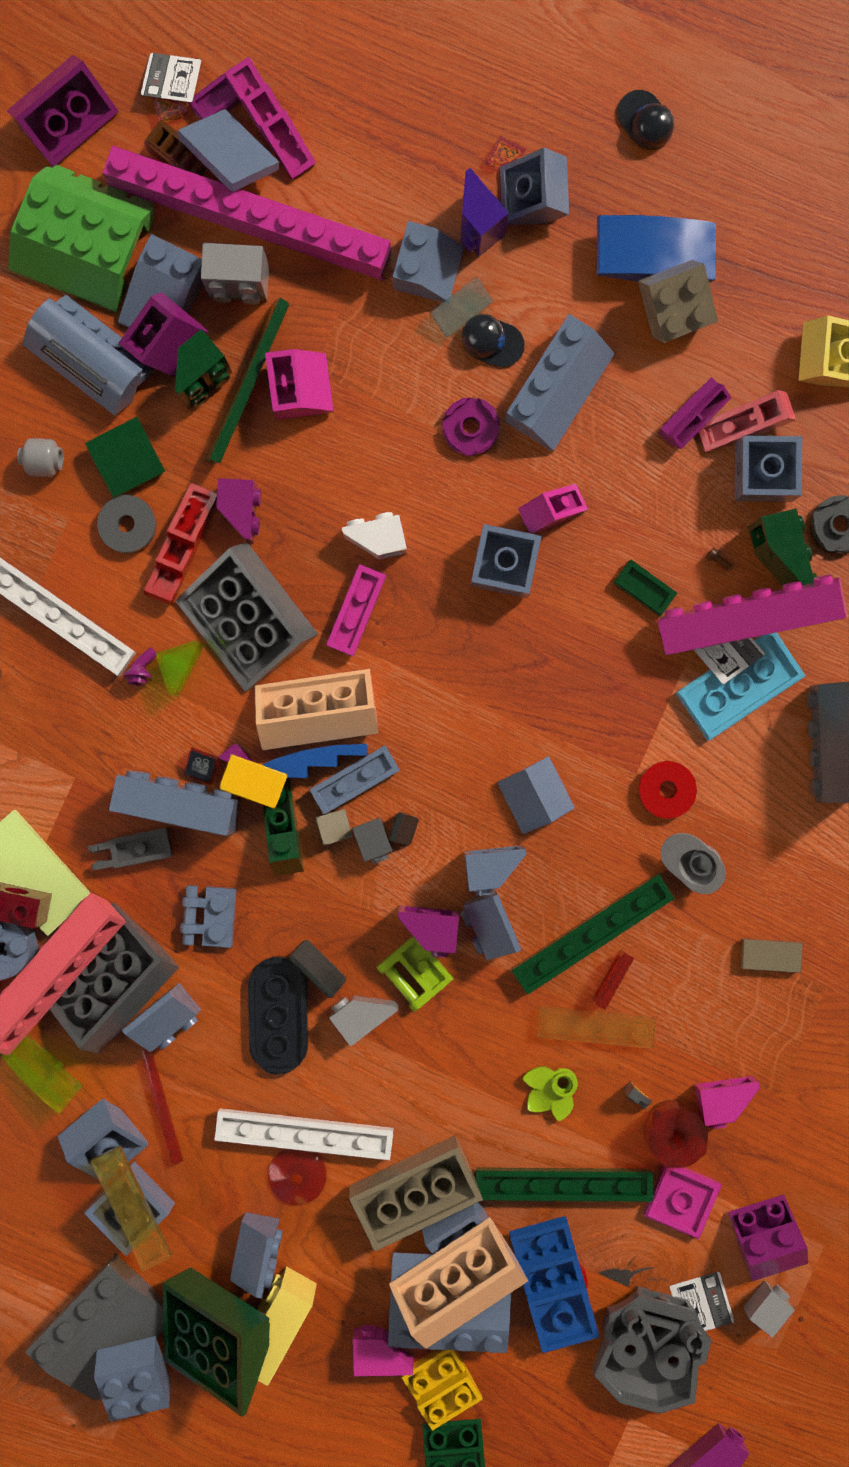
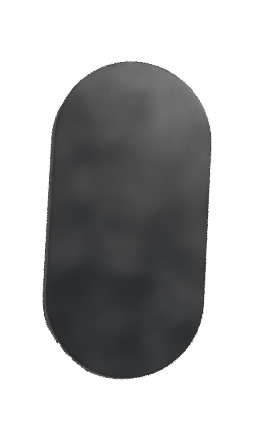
M272 956L261 961L254 968L248 982L250 1054L263 1070L271 1074H286L297 1068L305 1058L309 1045L307 978L289 960L290 958L285 956Z

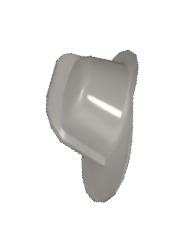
M686 833L673 834L661 846L660 855L663 864L692 891L700 894H710L720 889L724 883L726 871L720 855L715 849L706 845L697 837Z

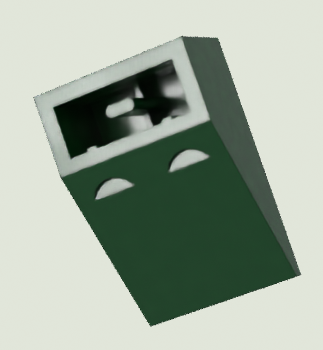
M797 508L762 516L748 526L755 556L782 586L798 581L801 582V585L814 583L813 579L817 578V575L812 573L810 565L812 551L810 546L805 544L803 536L805 523L803 517L798 515Z

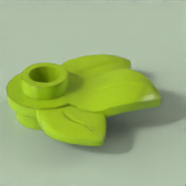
M540 1066L531 1069L524 1075L523 1080L533 1088L528 1097L527 1108L529 1111L544 1112L551 1109L558 1121L563 1120L571 1113L574 1106L572 1095L578 1087L577 1077L571 1070L559 1068L553 1071L548 1067ZM560 1078L568 1080V1084L565 1087L558 1086L557 1082Z

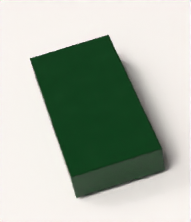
M631 559L613 582V585L658 617L662 616L677 595L675 590Z

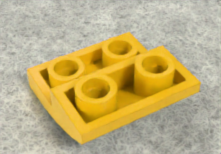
M435 1349L413 1363V1375H401L402 1380L416 1399L417 1408L432 1431L483 1400L476 1383L457 1350Z

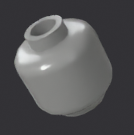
M29 438L25 441L23 448L18 449L17 459L18 464L23 466L25 473L29 476L53 477L57 474V471L62 470L64 455L62 448L58 447L53 439Z

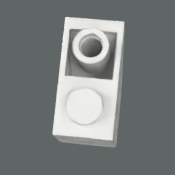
M392 512L376 515V520L365 522L364 519L351 520L347 522L348 526L342 527L344 538L377 559L407 553L400 516H393Z

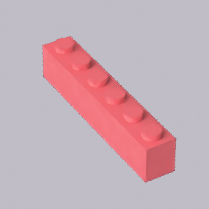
M93 893L84 898L69 918L61 923L54 935L40 947L39 952L19 975L1 992V1054H11L126 922L124 918L106 899Z

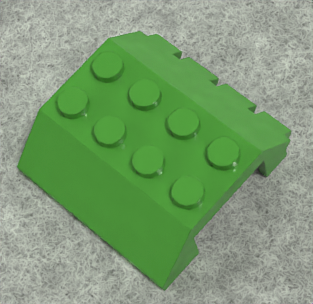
M55 165L53 168L46 166L32 177L10 231L8 269L11 272L117 313L127 288L122 278L142 230L149 233L155 219L153 202L135 195L129 199L128 192L110 185L102 188V182L82 174L75 177L76 173L59 165Z

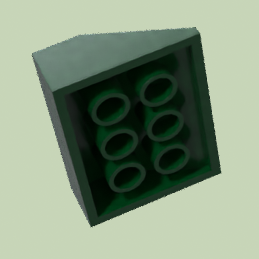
M190 1267L163 1282L164 1361L243 1417L247 1414L270 1345L269 1317Z

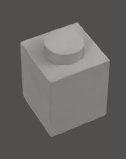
M765 1280L743 1307L748 1318L772 1338L795 1311L788 1300L791 1296L778 1284L772 1287Z

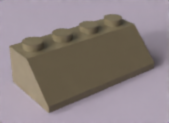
M456 1135L350 1185L349 1200L374 1251L483 1200L469 1162Z

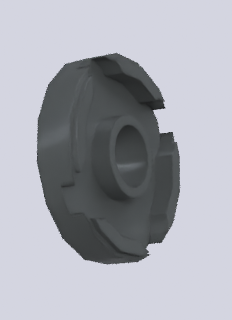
M122 495L105 503L99 512L97 526L99 535L107 546L119 553L132 554L149 546L155 537L157 522L152 509L146 502L135 496ZM126 517L133 518L135 522L134 528L130 532H122L120 529V523Z
M832 496L818 504L811 515L809 524L811 536L816 544L826 552L834 554L849 552V496ZM835 517H841L846 521L847 527L844 532H838L834 529L833 520Z

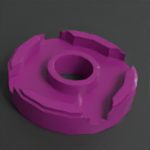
M462 398L454 402L445 413L442 423L443 437L448 446L456 453L465 456H479L489 451L496 443L500 431L499 416L494 407L483 399ZM475 420L479 424V430L474 434L465 432L463 429L465 421Z

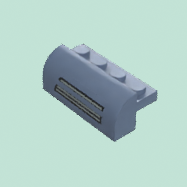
M67 295L56 302L50 298L47 299L33 314L25 331L23 346L114 416L132 403L137 386L156 371L155 368L141 363L119 344L122 337Z

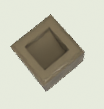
M345 809L316 817L323 845L353 837Z

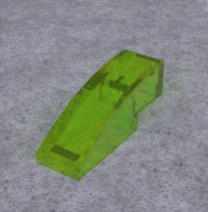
M27 1035L10 1055L0 1053L17 1076L58 1114L68 1106L84 1086L61 1068L64 1064Z

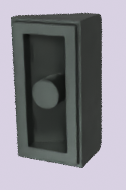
M304 940L289 956V960L328 998L332 999L346 982V976L309 940Z

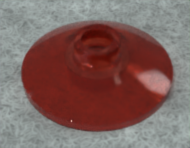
M294 1149L281 1150L272 1160L268 1172V1180L273 1193L283 1202L292 1205H303L316 1199L324 1189L327 1178L325 1163L317 1152ZM299 1174L302 1177V1181L295 1183L292 1181L291 1176Z

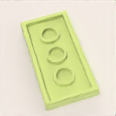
M13 810L0 822V882L52 894L47 922L39 926L49 936L59 928L62 922L69 918L79 903L90 892L17 810Z

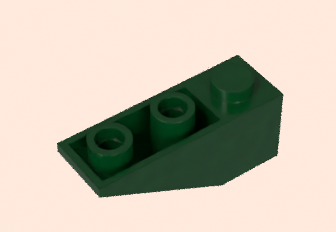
M286 779L276 807L271 808L263 805L269 863L275 876L304 872L290 779Z

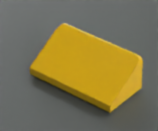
M231 754L219 788L275 808L288 774Z

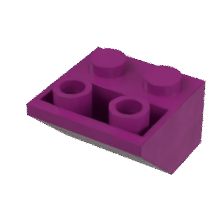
M160 292L149 298L119 341V344L141 363L175 377L178 348L200 329L205 334H207L208 330L163 292Z
M784 1194L728 1212L740 1253L752 1281L808 1264V1248Z

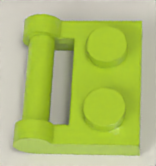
M414 936L410 937L376 966V969L381 974L385 973L408 1000V1006L413 1012L420 1009L454 979L437 957L431 956V951H425ZM400 961L425 990L418 995L393 966L396 962Z

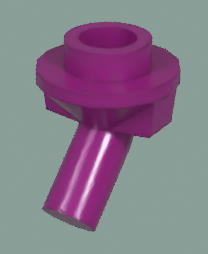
M151 647L148 648L134 661L131 668L123 673V678L127 679L130 685L145 686L147 681L152 680V675L145 669V666L153 661L158 654Z

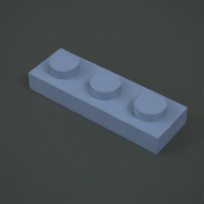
M386 745L309 790L325 815L400 771Z

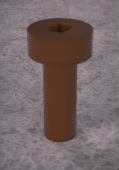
M713 547L706 555V559L709 561L714 560L723 568L729 570L732 564L718 555V550Z

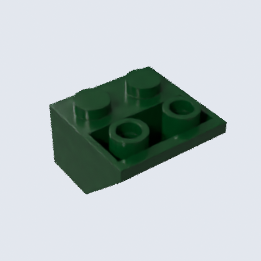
M202 329L178 348L175 391L188 409L193 405L195 407L201 405L207 399V394L215 387L220 388L230 379L229 375L232 373L223 353Z

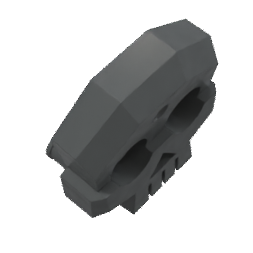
M637 1286L636 1292L626 1300L607 1307L602 1324L604 1338L592 1367L594 1376L622 1404L659 1414L694 1404L699 1365L706 1364L711 1339L703 1329L695 1309L687 1299L673 1297L669 1294H662L658 1291H651L650 1289ZM650 1324L656 1325V1326H658V1327H656V1328L652 1331ZM627 1345L634 1346L632 1351H625ZM670 1357H677V1360L674 1363L668 1362V1359Z

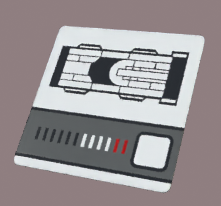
M151 53L141 95L192 102L201 60Z
M752 638L693 649L722 684L728 682L765 655L764 651Z
M720 1272L670 1286L673 1297L687 1299L690 1302L705 1331L734 1322Z

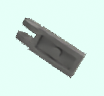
M168 827L109 839V842L88 846L89 852L93 853L109 848L111 850L112 860L96 861L92 864L93 870L113 866L114 868L174 856Z

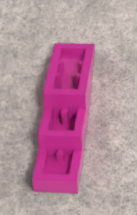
M247 57L224 73L226 79L290 178L293 179L314 165L316 162L285 109L281 108L268 84L264 83L250 57Z

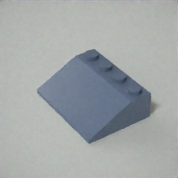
M393 1252L391 1282L432 1256V1254ZM391 1290L388 1347L425 1349L411 1336ZM511 1293L427 1349L507 1353Z

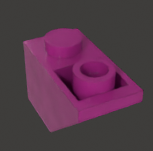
M218 478L217 509L248 543H254V535H259L260 519L255 518L256 506H261V489H257L254 480Z

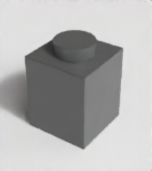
M381 817L352 828L364 861L371 860L373 864L389 858L388 853L392 852L393 848Z

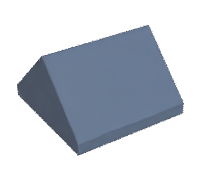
M549 756L497 782L523 834L547 825L575 808Z

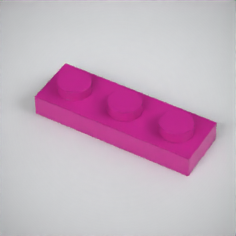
M359 564L326 646L354 657L387 577L385 574Z

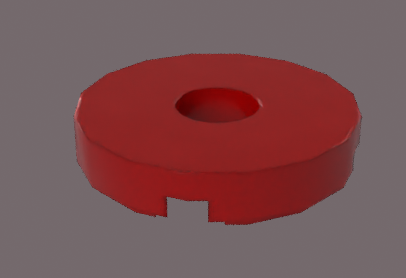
M673 761L657 762L646 768L640 777L637 788L640 801L645 810L654 816L665 819L676 818L689 811L695 802L697 794L696 780L690 770L681 763ZM665 781L671 782L675 787V792L670 798H664L660 794V786Z

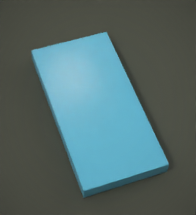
M777 632L761 635L754 641L764 651L765 655L725 684H722L715 674L708 670L675 692L707 741H710L806 676Z

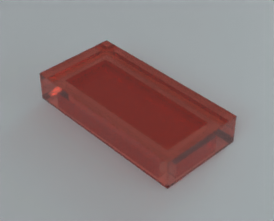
M622 949L621 951L619 950L593 996L595 1004L606 1010L634 960L633 956Z

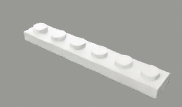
M0 558L1 595L114 674L121 676L137 652Z
M219 1108L215 1141L390 1160L394 1128Z

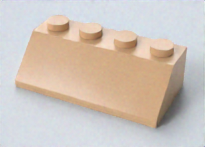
M370 669L255 685L256 727L262 750L379 733Z
M489 1217L389 1283V1286L411 1336L427 1349L528 1282V1279L493 1220Z

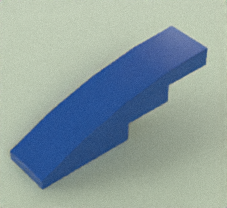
M368 744L333 745L308 749L276 758L262 765L288 774V778H309V766L338 767L339 755L367 756Z

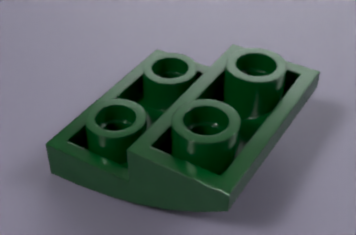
M137 416L85 442L113 498L165 472V468Z
M481 1418L447 1421L433 1431L428 1423L422 1424L426 1467H485Z

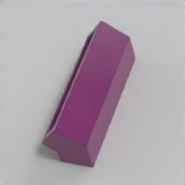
M711 377L671 417L658 434L671 446L682 449L732 397L723 384L717 383Z

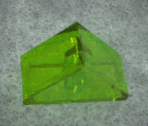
M194 640L155 653L169 694L179 697L205 645Z

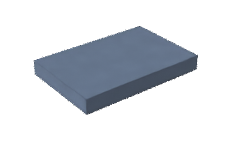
M226 109L178 130V139L231 192L279 170V161Z

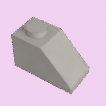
M355 995L349 1000L343 997L331 1007L333 1012L329 1019L351 1047L397 1012L398 1004L392 1000Z

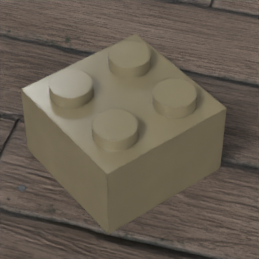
M690 260L638 281L653 338L665 343L718 322L704 263Z

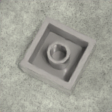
M203 243L201 280L209 297L221 303H228L231 299L242 300L247 304H259L260 301H267L269 264L263 246Z

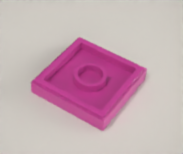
M665 1160L653 1189V1202L647 1203L643 1214L647 1218L699 1240L722 1185L718 1181Z

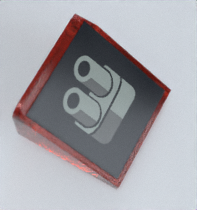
M191 747L183 774L211 784L221 759L217 755Z

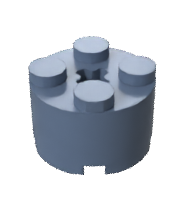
M0 921V980L20 973L38 953L36 933L33 928ZM3 942L6 944L4 949L8 951L6 953L2 950L3 946L1 945V943Z

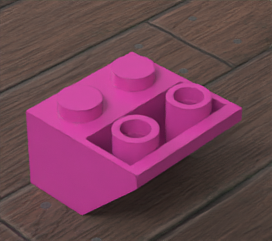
M298 349L265 353L272 409L276 420L334 412L325 353Z

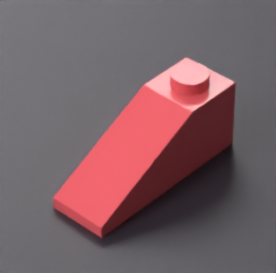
M777 390L712 418L699 431L705 452H710L736 443L742 436H757L793 422L796 418L787 392Z

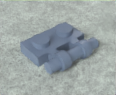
M186 885V896L182 898V906L185 907L184 923L180 924V932L183 933L182 944L194 945V934L197 933L203 934L202 946L231 948L233 946L237 888L207 886L206 897H197L198 886ZM196 907L205 908L204 924L195 923Z

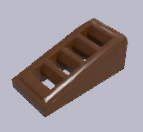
M162 120L156 124L144 141L149 153L163 163L188 171L186 168L193 158L198 159L178 139V132ZM174 143L177 144L170 155L167 154ZM184 150L188 152L182 161L178 163L177 160ZM198 159L188 172L201 176L207 167Z

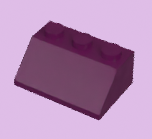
M71 55L7 110V113L52 167L57 165L119 112L85 63L74 55Z

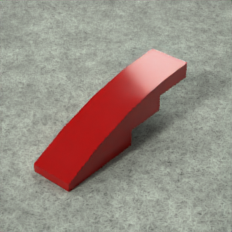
M192 483L190 484L167 530V538L155 560L156 567L144 589V595L172 606L217 500V493Z

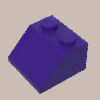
M469 168L465 173L460 240L469 252L474 251L480 257L505 236L509 213L474 171Z

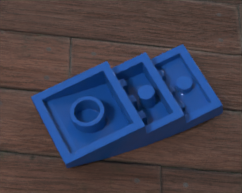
M599 215L597 217L596 275L638 282L641 279L679 264L695 260L705 264L709 283L716 280L715 222L645 215Z
M566 1216L509 1231L516 1259L528 1279V1282L523 1285L542 1353L599 1338Z

